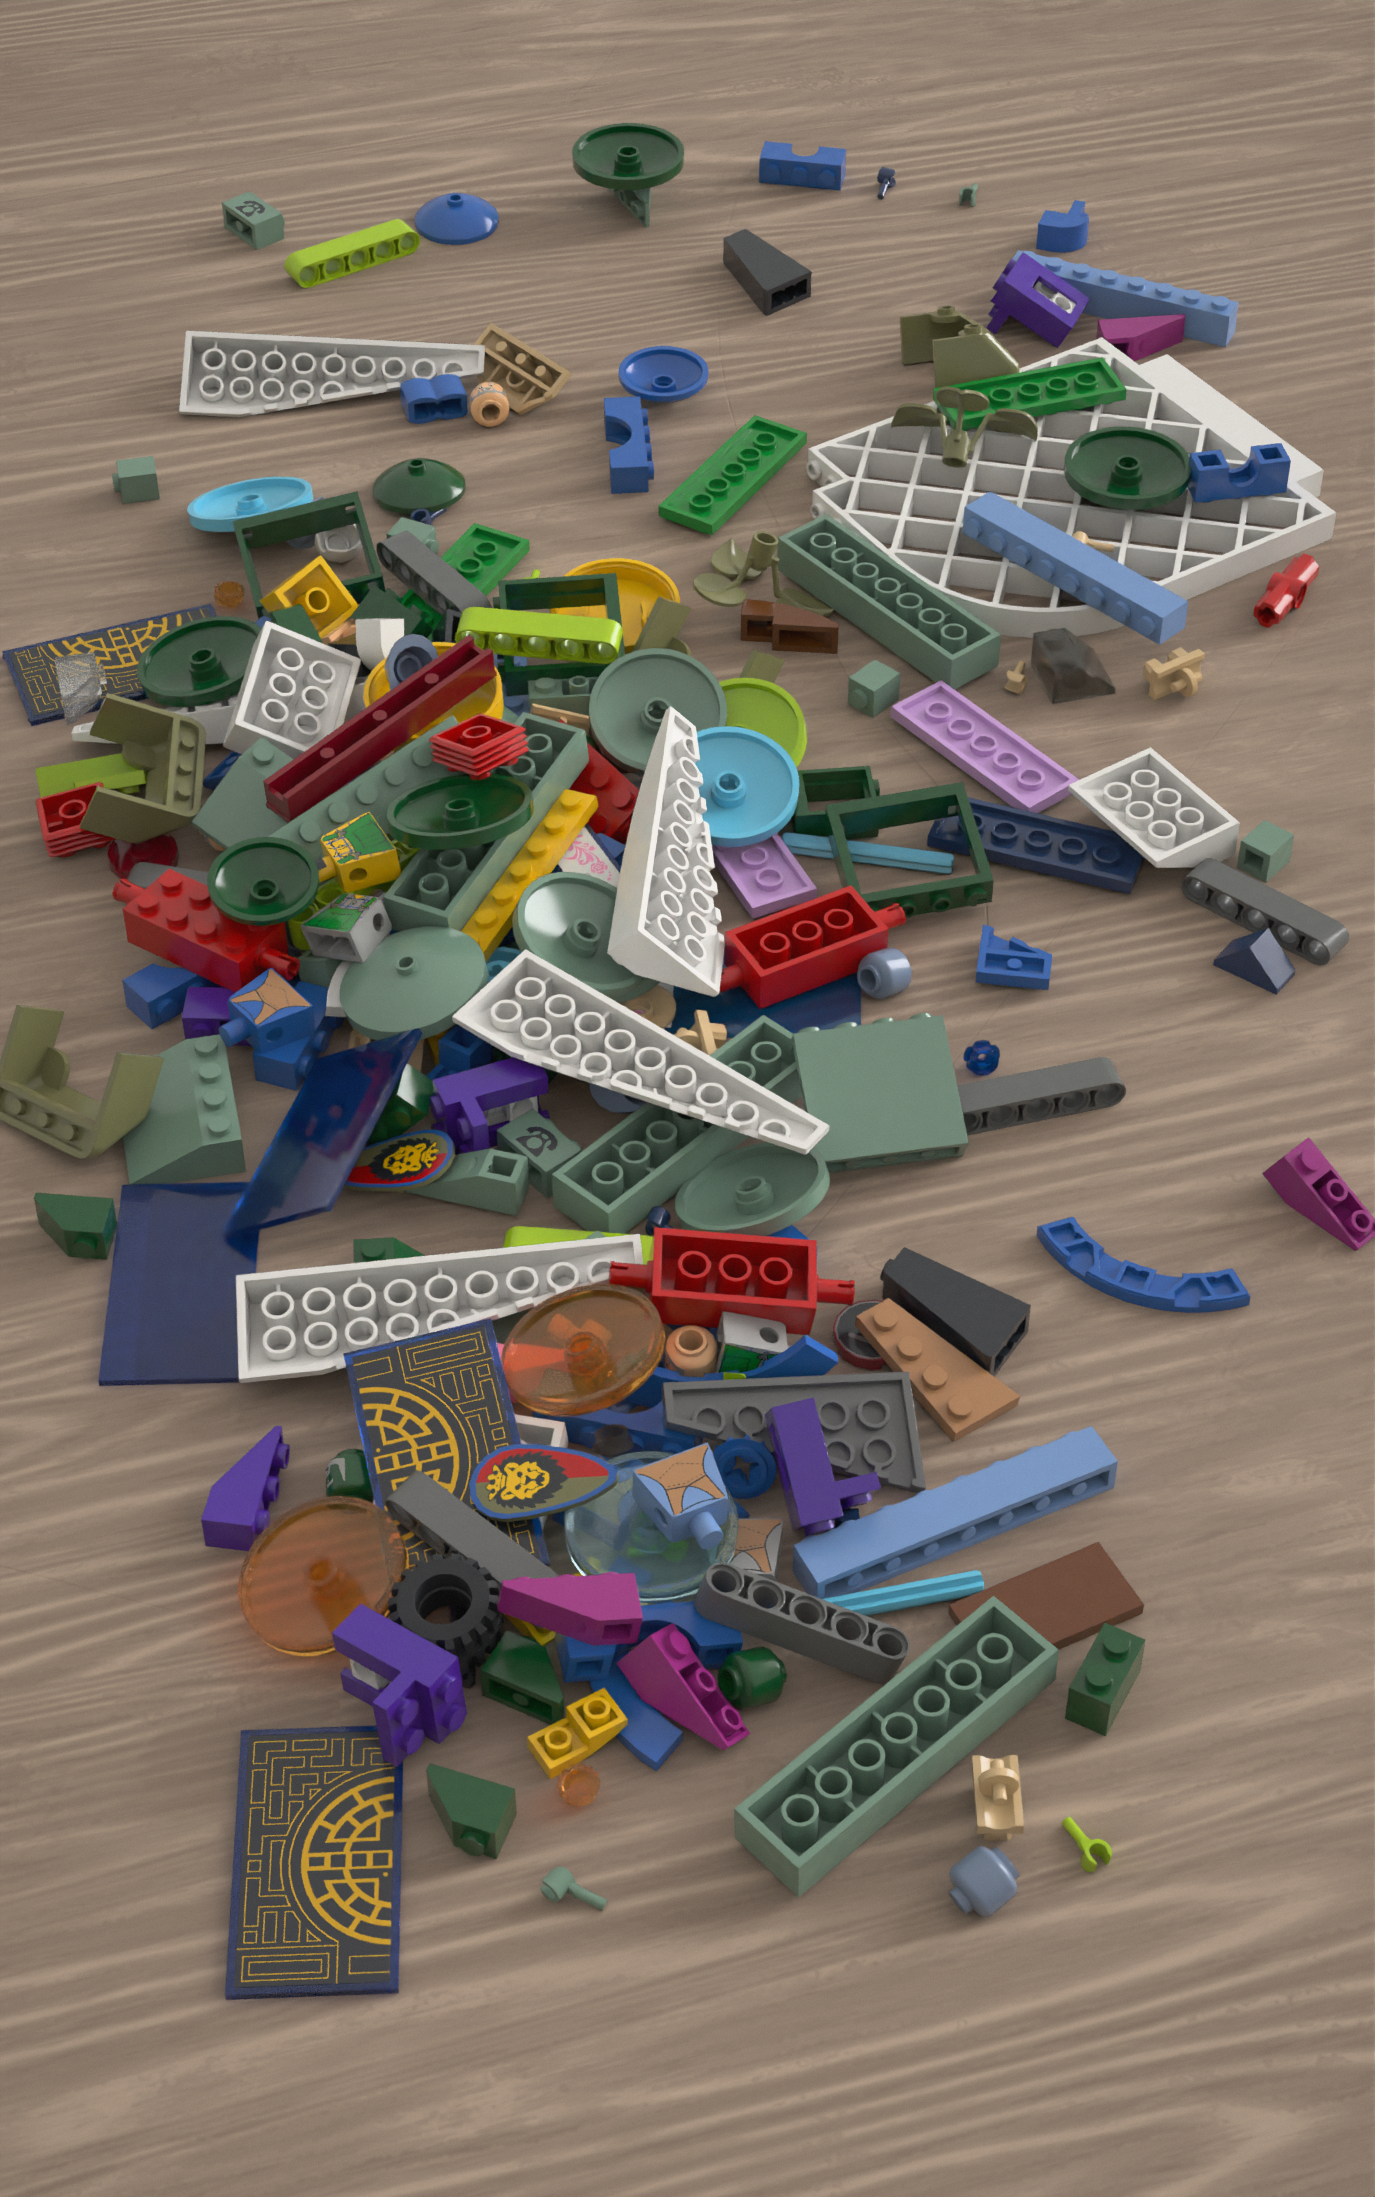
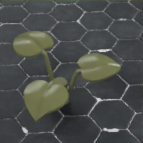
M950 386L941 387L936 394V400L941 406L958 408L956 429L952 430L950 435L947 436V418L943 414L937 413L935 408L928 405L916 403L902 404L897 408L891 423V428L898 426L940 427L942 436L941 448L944 449L942 462L954 468H962L967 465L969 452H974L975 444L986 426L997 431L1024 435L1035 442L1038 436L1037 423L1031 415L1016 409L1001 408L997 409L995 414H986L973 438L970 440L968 438L969 434L961 430L964 409L970 411L985 410L988 407L989 399L980 392L966 389L960 390Z
M764 531L754 533L748 554L741 550L732 538L726 541L714 552L710 562L711 567L719 574L702 573L696 576L693 581V589L705 600L723 607H735L744 603L747 597V593L738 588L743 579H756L760 577L763 571L767 570V567L771 566L774 596L778 598L776 603L805 609L824 617L831 615L834 609L801 591L790 588L780 590L778 577L779 558L774 557L779 540L773 534ZM726 577H737V579L731 582Z

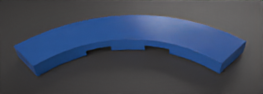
M1074 1217L1037 1226L1036 1236L1059 1264L1089 1286L1122 1301L1146 1308L1184 1313L1216 1312L1249 1305L1251 1296L1233 1268L1208 1273H1182V1277L1156 1274L1157 1270L1144 1267L1128 1260L1121 1262L1105 1253L1104 1247L1092 1239L1080 1227Z
M804 1335L782 1353L763 1361L764 1366L742 1372V1374L746 1375V1379L822 1376L838 1364V1356L834 1351ZM629 1355L605 1380V1390L625 1400L652 1408L662 1401L661 1387L663 1383L723 1380L724 1372L704 1373V1377L680 1376L678 1371L657 1367ZM739 1369L727 1371V1373H739Z
M618 1559L608 1571L619 1574L635 1573L640 1601H644L654 1588V1579L621 1559ZM627 1649L614 1660L608 1679L588 1680L591 1694L605 1688L627 1717L628 1725L616 1735L619 1741L639 1760L657 1771L683 1741V1731L668 1722L654 1707L641 1700L621 1671L617 1662L629 1653V1649Z

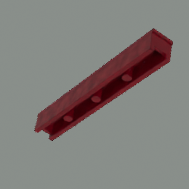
M470 635L459 641L265 779L263 784L267 800L266 807L288 823L339 790L497 676L494 667L493 651L489 648L485 651L474 644V638Z

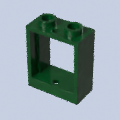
M870 766L798 770V802L791 817L793 832L828 837L825 828V811L809 812L808 802L864 799L880 796L879 781L872 778ZM879 829L845 835V838L878 837Z

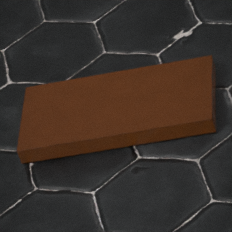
M1096 1542L949 1605L948 1614L957 1626L992 1596H995L1059 1650L1100 1632L1104 1622L1115 1626L1142 1614L1144 1604L1100 1543Z

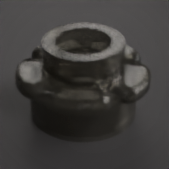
M611 1424L603 1426L595 1432L596 1442L593 1443L592 1449L595 1453H601L602 1456L614 1461L624 1458L627 1455V1451L632 1449L634 1442L626 1426Z

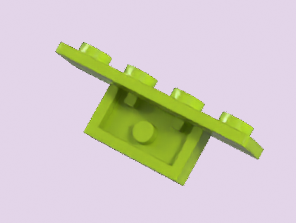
M122 753L45 766L35 770L41 798L96 782H102L106 789H118L120 793L140 792L138 785L147 784L148 773L147 771L130 766L124 760Z

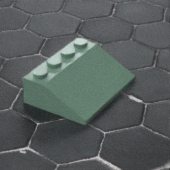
M261 737L236 760L194 817L192 826L225 850L247 839L269 836L287 824V822L266 807L267 800L263 781L294 759Z
M220 1034L185 1039L156 1055L164 1058L147 1116L138 1126L123 1137L130 1189L246 1172L226 1047Z

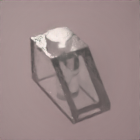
M94 652L54 658L67 725L74 724L102 699L101 685L107 684L104 665H97Z

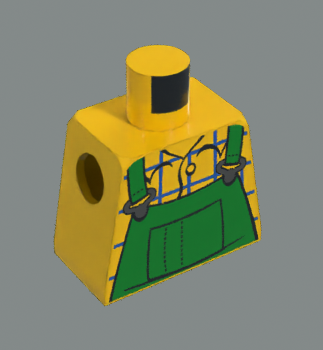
M370 812L364 813L327 833L320 840L324 857L315 861L319 871V883L334 877L343 891L350 893L396 880L401 874L396 848Z

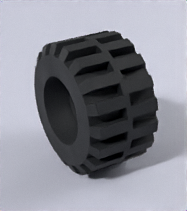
M442 1553L432 1555V1561L425 1562L423 1558L416 1561V1568L413 1571L406 1568L400 1574L402 1582H394L391 1589L393 1597L388 1600L389 1617L391 1621L457 1656L460 1673L463 1675L470 1672L469 1665L475 1664L478 1668L486 1662L485 1654L491 1655L497 1646L496 1640H501L503 1636V1613L499 1612L497 1607L499 1599L496 1581L492 1580L491 1573L486 1567L479 1569L478 1561L469 1557L464 1562L461 1559V1554L451 1553L450 1559H443ZM444 1606H460L468 1610L463 1617L449 1624H433L425 1620L434 1610Z

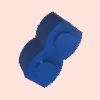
M444 374L430 380L414 378L400 384L401 404L408 421L411 423L423 424L434 421L437 418L449 420L461 418L468 414L467 394L457 375Z

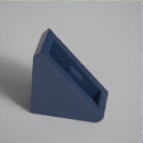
M1268 928L1232 940L1213 962L1214 966L1275 995L1295 975V968Z

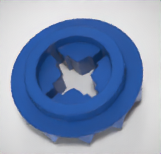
M747 1434L745 1437L737 1439L729 1436L726 1442L720 1446H715L713 1456L729 1497L751 1499L760 1496L770 1488L776 1476V1463L774 1454L770 1453L766 1448L764 1441L759 1443L751 1440ZM737 1455L745 1463L752 1462L749 1470V1479L741 1468L733 1469L736 1466Z

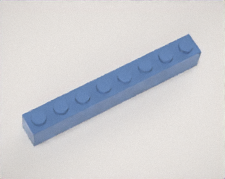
M1018 250L1013 257V260L1017 261L1022 252L1026 253L1090 298L1082 313L1105 319L1185 314L1183 337L1222 347L1227 346L1235 333L1239 302L1229 300L1226 297L1206 295L1197 290H1185L1173 287L1168 283H1155L1147 281L1142 277L1121 275L1113 270L1104 271L1092 268L1087 264L1070 263L1057 257L1049 258L1036 255L1031 251Z
M989 491L964 507L963 534L1160 645L1185 628L1188 608L1187 600Z
M1092 1426L1078 1432L1066 1433L1058 1440L1043 1446L1031 1447L1020 1455L1005 1461H996L985 1469L967 1476H958L950 1483L932 1490L921 1491L914 1497L895 1505L883 1506L875 1513L857 1520L846 1521L839 1527L820 1535L804 1538L800 1543L793 1545V1573L807 1594L820 1599L860 1592L1114 1488L1118 1461Z

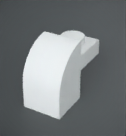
M355 619L358 654L368 669L372 671L383 659L388 657L394 643L404 636V619Z

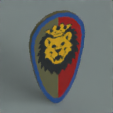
M420 1130L377 1142L357 1151L340 1187L361 1191H394L402 1193L405 1190L426 1186L440 1178L451 1166L455 1157V1145L447 1133L439 1130Z
M513 1444L496 1449L485 1456L477 1465L469 1483L470 1498L479 1513L491 1520L502 1522L528 1520L566 1511L601 1497L617 1485L619 1474L615 1467L605 1460L586 1452L540 1444Z

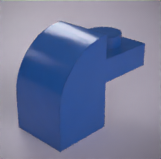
M1074 200L1068 214L1045 210L1038 223L1036 249L1066 253L1083 248L1087 244L1089 214L1085 213L1086 202Z
M456 1024L438 1041L439 1064L426 1077L433 1081L434 1079L488 1065L491 1062L492 1045Z

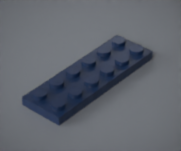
M968 797L987 860L1131 894L1145 857L1115 831ZM959 817L936 819L928 834L927 846L970 856Z

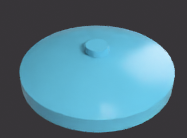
M265 477L232 483L206 492L188 505L187 512L190 524L194 528L211 532H235L233 521L311 503L314 501L311 484L304 479L295 477Z
M728 726L698 731L697 739L700 760L695 764L703 777V785L699 787V795L706 800L707 811L702 814L703 821L709 824L711 845L722 847L747 846L764 841L779 832L793 816L799 795V776L789 754L774 740L753 730Z

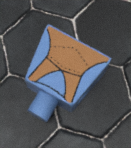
M708 1443L633 1470V1499L669 1541L679 1542L694 1536L702 1549H710L722 1541L724 1534L719 1526L727 1521L728 1495Z

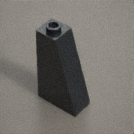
M747 229L723 238L724 265L764 315H771L811 297L812 271Z
M904 1247L894 1260L889 1259L882 1269L880 1280L883 1281V1300L891 1299L994 1377L1028 1333L1031 1305Z

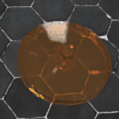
M593 1284L576 1287L546 1299L521 1318L510 1332L504 1344L501 1355L502 1372L512 1395L519 1403L532 1411L558 1417L593 1413L620 1402L639 1389L648 1380L662 1358L665 1348V1330L654 1304L646 1296L634 1289L614 1284Z
M334 1496L315 1499L301 1504L272 1522L259 1535L246 1555L238 1582L239 1603L245 1619L263 1642L280 1652L296 1656H321L337 1652L334 1647L332 1632L360 1604L386 1618L390 1615L388 1600L393 1597L391 1589L394 1582H402L400 1574L406 1568L409 1569V1556L405 1541L390 1516L381 1508L368 1501L348 1496Z

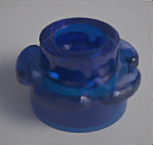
M978 1040L972 1046L966 1048L963 1059L967 1061L966 1067L974 1074L985 1076L994 1072L998 1067L1000 1050L996 1045H991L988 1040ZM980 1054H984V1055H985V1056L982 1057V1058H978V1056H979Z

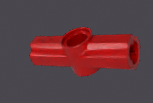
M1303 553L1300 557H1294L1282 573L1275 572L1272 575L1266 593L1254 606L1253 616L1257 618L1259 625L1270 628L1274 624H1279L1291 608L1298 609L1301 606L1307 588L1318 576L1319 565L1316 564L1313 556Z

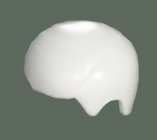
M355 524L315 534V546L318 552L329 561L336 563L351 561L361 551L362 546Z

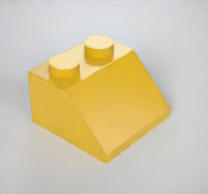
M321 555L283 581L260 600L268 612L301 604L321 639L351 617L359 606Z

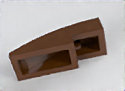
M746 599L742 603L741 641L772 642L773 651L838 653V623L816 613L786 604Z

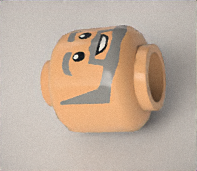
M484 382L472 390L469 397L470 411L476 422L485 427H495L506 420L509 414V400L506 391L499 384Z
M686 1325L677 1328L669 1335L665 1342L666 1369L678 1371V1375L687 1377H704V1373H715L717 1342L713 1334L707 1329L697 1325Z

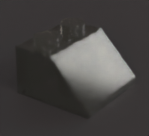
M1066 628L1049 629L1048 631L1035 632L1033 634L1031 666L1052 704L1115 694L1116 688L1094 649Z

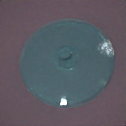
M634 1452L607 1460L606 1462L615 1467L619 1474L617 1485L599 1498L584 1505L565 1510V1543L570 1558L578 1571L583 1576L600 1575L605 1572H617L619 1574L635 1573L640 1603L671 1602L696 1594L709 1567L715 1563L723 1562L730 1564L737 1545L738 1513L733 1497L726 1486L725 1489L728 1495L727 1521L719 1526L724 1536L718 1545L710 1549H702L694 1536L679 1542L669 1541L632 1497L633 1470L675 1455L667 1452Z

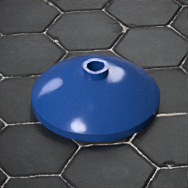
M449 193L431 199L415 215V227L421 236L430 241L447 245L470 244L483 240L494 233L499 224L498 212L489 202L480 197L465 193Z
M655 346L638 350L628 355L621 362L618 371L620 384L626 391L635 397H640L641 400L654 403H673L688 399L704 388L709 376L708 366L703 358L692 351L673 346Z

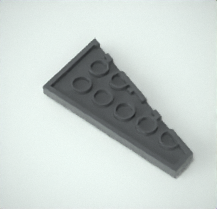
M909 1372L663 1383L661 1387L666 1429L721 1443L726 1442L729 1436L737 1439L743 1438L748 1434L751 1440L759 1443L764 1441L766 1448L772 1454L774 1452L764 1415L772 1407L814 1397L833 1472L852 1477L877 1472L880 1484L914 1493L926 1490Z

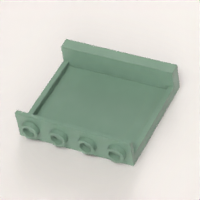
M920 1013L907 1020L895 1021L893 1018H881L875 1020L872 1024L858 1026L854 1022H847L837 1025L834 1029L820 1030L818 1027H807L793 1034L789 1049L790 1053L795 1054L805 1112L829 1125L827 1134L813 1147L823 1156L829 1173L953 1158L964 1155L969 1142L943 1015L932 1016L929 1013Z

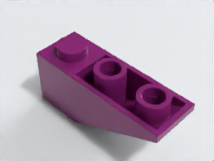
M1185 314L1098 320L1096 339H1105L1135 362L1183 342L1186 316Z
M1309 1137L1262 1173L1287 1205L1354 1251H1357L1375 1236L1374 1217Z
M605 1572L600 1575L588 1576L564 1574L553 1578L531 1579L529 1577H517L512 1580H502L497 1604L499 1612L592 1646L637 1643L643 1620L635 1573L619 1574L617 1572Z
M674 1623L651 1634L617 1662V1665L641 1700L723 1751L750 1735L738 1711L729 1704L716 1685L713 1675L704 1668L691 1649L688 1639L679 1632Z

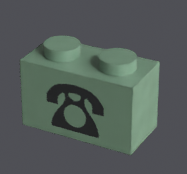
M250 191L222 202L224 227L256 250L285 239L283 228L285 221L282 213Z
M533 1108L497 1130L498 1150L528 1156L529 1184L547 1199L553 1196L552 1174L582 1152L580 1145L575 1140L568 1139L556 1128L550 1119H545Z

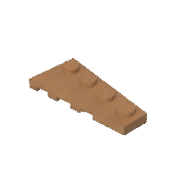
M888 1298L856 1316L855 1326L894 1372H909L912 1394L953 1442L1018 1405L1020 1396L891 1299Z

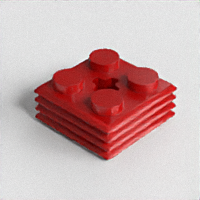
M479 713L429 739L432 743L430 748L433 749L431 754L435 756L432 761L446 766L450 772L461 771L469 774L473 780L488 778L491 775V770L499 766L514 765L518 762L519 756L529 751V748L525 747L528 744L525 741L527 735L523 734L526 729Z
M102 782L45 796L35 801L42 837L49 857H69L76 851L89 847L102 848L111 841L116 840V838L80 829V823L97 786L104 788Z

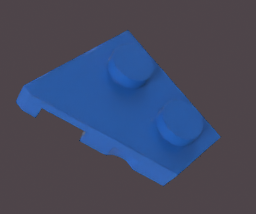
M983 925L976 983L1029 989H1049L1052 954L1039 948L1029 947L1025 942L1015 937H1012L1008 942L993 935V927Z

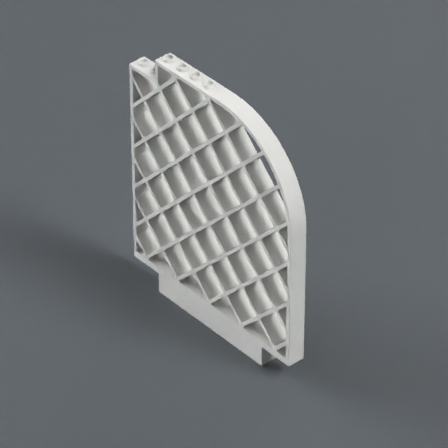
M1103 338L1019 369V372L1103 357L1127 389L1126 400L1113 402L1108 405L1101 404L1081 409L1084 411L1069 410L1058 412L1054 415L1033 417L1038 427L1036 442L1024 435L991 431L994 429L986 426L975 444L974 452H969L968 458H972V460L968 459L965 467L954 468L942 462L943 456L930 455V453L943 454L944 449L941 448L942 436L940 427L898 426L891 428L893 417L809 448L808 463L806 465L809 477L821 486V488L813 490L811 514L814 520L825 514L829 515L1001 635L1025 638L1076 637L1100 633L1124 625L1088 604L1060 607L1061 599L1077 602L1083 601L963 534L964 507L986 494L975 492V490L1019 495L1018 497L998 496L1070 536L1075 532L1082 531L1087 536L1122 540L1121 543L1089 539L1094 542L1113 544V553L1099 552L1142 576L1164 578L1161 581L1153 582L1185 600L1332 539L1336 512L1316 498L1320 496L1324 470L1168 354L1138 365ZM934 401L925 404L935 408L937 413L942 414ZM948 421L946 425L947 436L953 430L951 426H948L950 425ZM1121 426L1143 428L1161 433L1179 443L1187 453L1221 450L1230 469H1236L1245 464L1249 458L1251 446L1282 443L1291 460L1286 493H1277L1270 496H1250L1241 499L1215 500L1209 503H1195L1187 488L1181 496L1170 503L1155 508L1142 509L1144 511L1184 515L1183 518L1136 512L1137 510L1125 511L1084 506L1082 503L1099 504L1091 502L1076 493L1067 483L1064 471L1036 468V466L1064 469L1067 449L1074 442L1072 440L1043 436L1076 440L1094 430ZM977 429L965 431L969 434L968 438L970 440L973 438ZM888 448H893V449H901V450L918 451V453L895 451V450H887V449H888ZM983 459H984V460L1001 461V462H1009V463H1017V464H1026V466L1003 464V463H994V462H986V461H983ZM846 474L856 475V477H848ZM868 477L907 481L910 483L904 484L868 479ZM921 483H923V484H932V485H940V486H948V487H956V488H964V491H962V490H953V489H945V488H937V487H929V486H921ZM1028 497L1071 501L1073 504L1028 499ZM859 508H866V509H874V510L898 512V513H901V515L899 516V515H891V514H883V513L859 511L858 509H859ZM915 514V515H923V516H931V517L955 519L956 521H955V522H948V521H940V520H932V519H924V518H915V517H912V515ZM1191 516L1239 522V524L1191 519ZM1246 523L1284 527L1285 529L1281 530L1246 525ZM1130 541L1174 546L1178 548L1177 550L1134 545L1130 544ZM882 543L892 544V546L887 549ZM903 547L947 551V555L904 550ZM1185 548L1222 552L1225 554L1215 555L1185 551ZM958 553L1003 558V560L1000 562L960 557ZM951 585L995 591L993 601L988 602L949 590V587ZM1006 592L1051 598L1049 608L1005 605L1003 600Z

